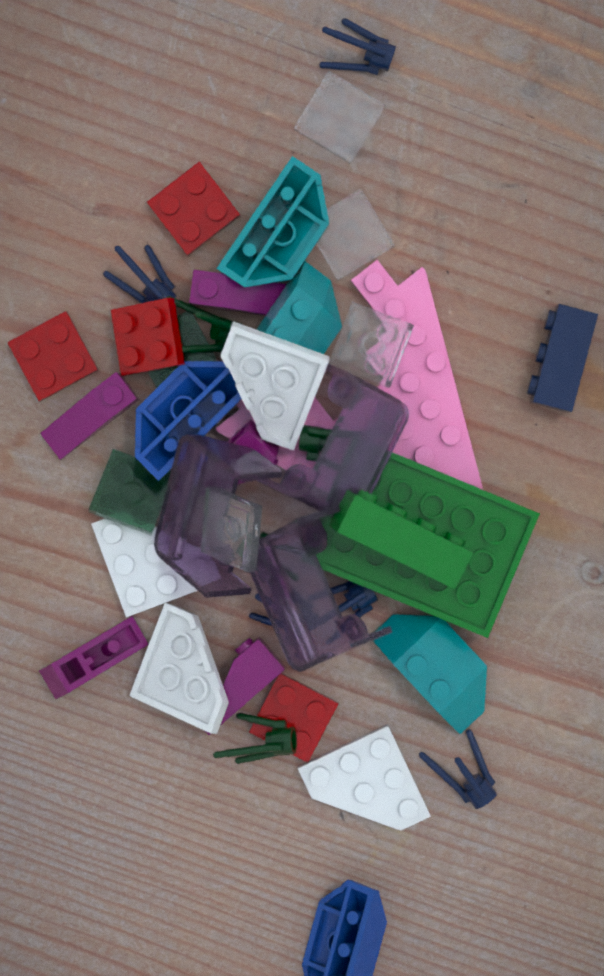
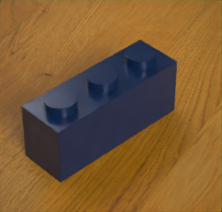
M558 304L555 307V311H548L544 329L549 330L546 343L540 342L535 362L540 363L537 376L531 375L527 388V394L532 395L530 403L567 413L573 411L598 314Z

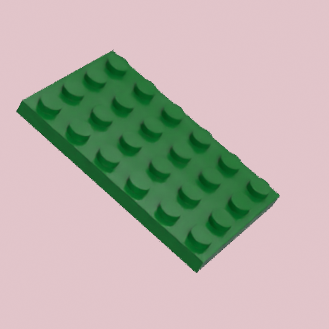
M351 438L340 465L361 475L363 480L358 482L337 472L301 561L488 638L540 513L362 439ZM362 489L378 497L376 504L387 509L389 503L408 512L405 517L406 519L416 523L418 518H421L437 526L434 533L445 538L447 532L465 540L466 542L463 547L472 551L473 555L456 589L330 528L329 524L346 490L358 494L359 490Z

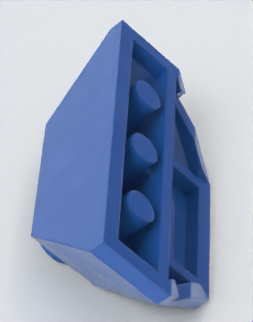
M184 361L185 365L178 366L136 408L135 458L158 481L242 399L235 386L236 383L223 361Z
M347 880L319 901L302 962L304 976H373L387 925L379 890L353 880Z

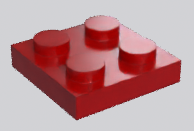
M200 161L147 201V204L187 256L240 217L239 212Z
M164 298L111 310L121 376L185 365L174 298Z
M67 311L7 342L40 402L98 371L93 358Z
M280 673L257 716L271 720H286L287 727H294L297 735V750L292 755L308 763L339 702ZM253 723L249 733L265 740L266 732L272 731L273 728Z

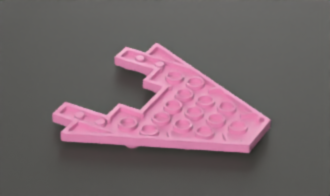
M376 260L355 276L351 282L391 332L390 335L366 353V356L381 373L385 381L334 421L318 400L314 398L304 425L332 430L381 432L383 434L381 439L362 440L483 490L426 270L421 267L405 281L397 285L380 262ZM242 399L237 403L239 410L215 428L218 433L229 439L250 419L255 423ZM331 437L327 453L321 452L320 455L341 464L351 438ZM299 439L294 451L279 446L276 458L278 463L276 465L329 493L337 471L318 462L306 460L307 452L299 451Z

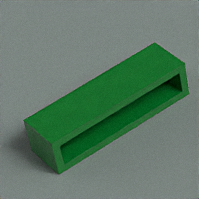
M362 489L359 490L358 494L346 490L329 524L330 528L456 589L473 555L472 551L463 547L466 542L465 540L447 532L444 538L434 533L437 526L421 518H418L417 522L414 523L405 518L408 513L407 511L389 503L387 509L376 504L378 497Z

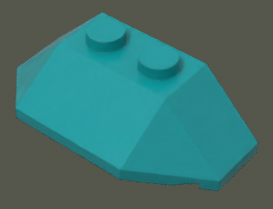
M292 156L216 269L244 288L292 280L330 224L321 175Z
M304 261L256 330L324 354L342 328L331 280Z
M393 614L369 636L392 664L459 734L484 713L487 665L445 620L435 616Z

